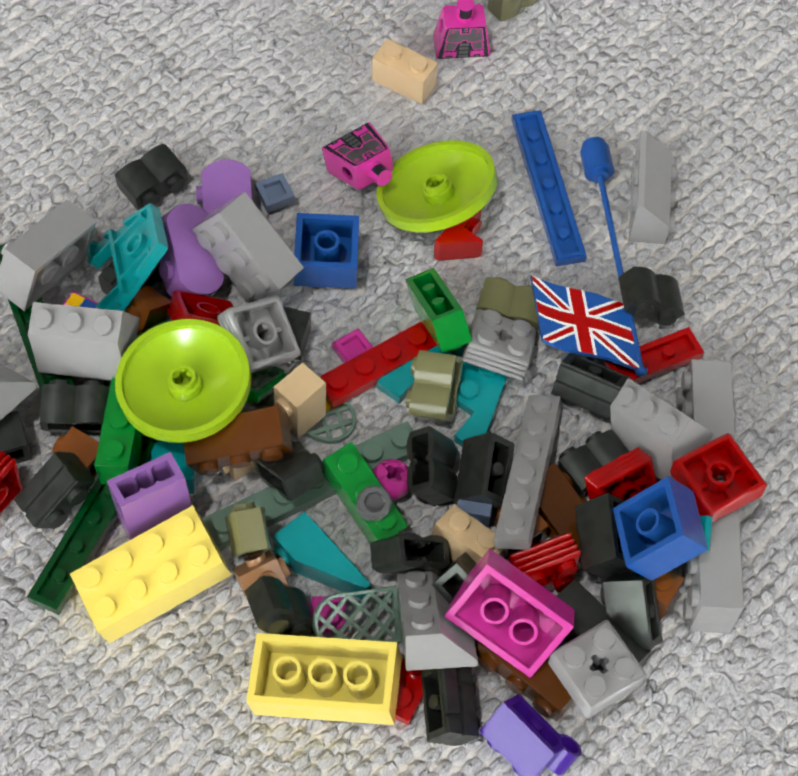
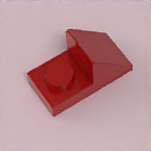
M481 210L466 221L446 228L435 240L433 258L443 261L480 257L483 240L475 234L482 225L480 220Z

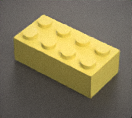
M193 505L70 573L97 632L109 643L232 575L202 517Z
M257 633L246 702L254 715L394 725L402 662L398 643Z

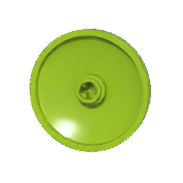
M461 140L438 141L418 147L397 159L393 163L390 182L384 186H377V202L384 218L399 229L410 232L439 231L458 225L478 213L493 196L497 186L498 175L491 155L481 146Z
M198 319L169 321L155 326L140 335L123 354L115 376L117 400L127 420L141 433L153 439L171 443L197 441L222 430L240 413L247 401L251 387L250 365L240 342L223 327Z

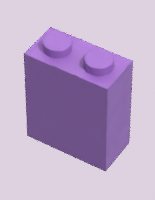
M171 452L107 481L120 524L129 540L192 506L185 477Z

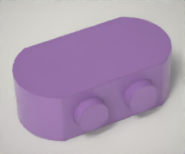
M219 160L211 163L202 171V186H196L197 204H203V210L208 214L244 191L252 200L251 172L244 164L235 160Z
M193 204L178 205L162 217L168 250L159 261V273L164 281L165 290L171 297L174 296L173 291L175 290L208 296L215 292L224 280V274L218 268L216 260L207 249L199 244L197 236L191 230L209 215L205 210Z

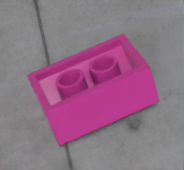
M490 548L470 571L444 615L448 620L529 678L533 676L574 627V609Z

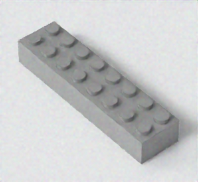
M692 359L688 371H683L681 387H677L676 406H680L682 413L714 433L709 442L726 433H730L735 440L731 361ZM712 476L716 481H724L723 478L716 479L714 476ZM739 509L712 523L709 551L686 562V566H683L682 577L685 579L682 587H687L688 598H684L683 618L688 619L689 631L730 633L744 609Z

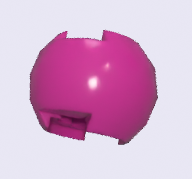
M389 458L380 461L372 470L381 486L389 493L392 501L403 498L408 493V466L402 461Z

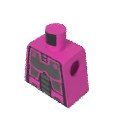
M458 0L457 5L444 6L441 9L433 33L436 59L490 56L483 5L474 4L473 0Z
M370 122L322 147L327 172L356 189H363L373 182H376L379 186H384L392 178L393 164L390 149Z

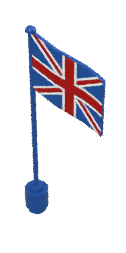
M591 137L582 143L580 156L585 178L599 183L619 277L624 272L605 187V181L614 174V166L609 145L601 137ZM531 275V285L541 341L565 352L608 360L635 370V374L639 377L647 374L648 369L643 366L633 315L625 311L623 303L593 292L555 285Z

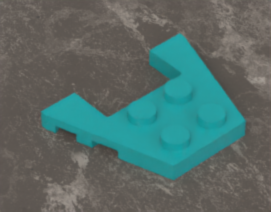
M147 204L124 219L123 224L125 226L119 230L109 229L103 233L105 239L99 243L94 240L90 242L87 252L88 263L99 269L112 256L118 283L96 305V308L124 311L168 250L160 209L153 204Z
M466 344L457 350L447 351L443 354L463 357ZM438 346L428 350L429 352L442 353ZM412 360L377 381L376 388L399 404L414 384V376L411 375ZM463 361L456 406L471 416L454 435L455 443L463 447L464 439L488 433L494 412L507 381V376Z

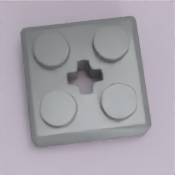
M278 295L228 308L217 315L219 325L234 335L244 348L251 373L290 362L301 355Z
M477 309L469 329L472 342L465 345L463 361L522 381L530 364L536 329L524 320L514 321L502 317L495 310Z
M604 620L554 650L548 660V664L586 718H591L643 686L647 678L644 669L608 620ZM592 664L601 665L604 668L603 674L599 670L591 671Z

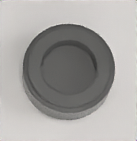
M373 485L364 488L356 499L358 514L370 522L382 520L391 508V497L380 486Z

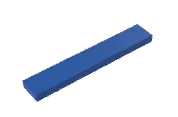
M537 110L512 114L511 121L555 266L585 262L587 255L542 112Z

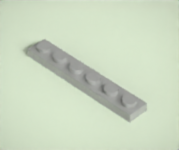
M528 396L494 536L496 548L530 550L561 413V396Z

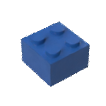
M297 213L294 255L304 268L294 276V286L357 289L359 216Z
M669 476L613 508L626 567L651 581L709 550L693 491Z

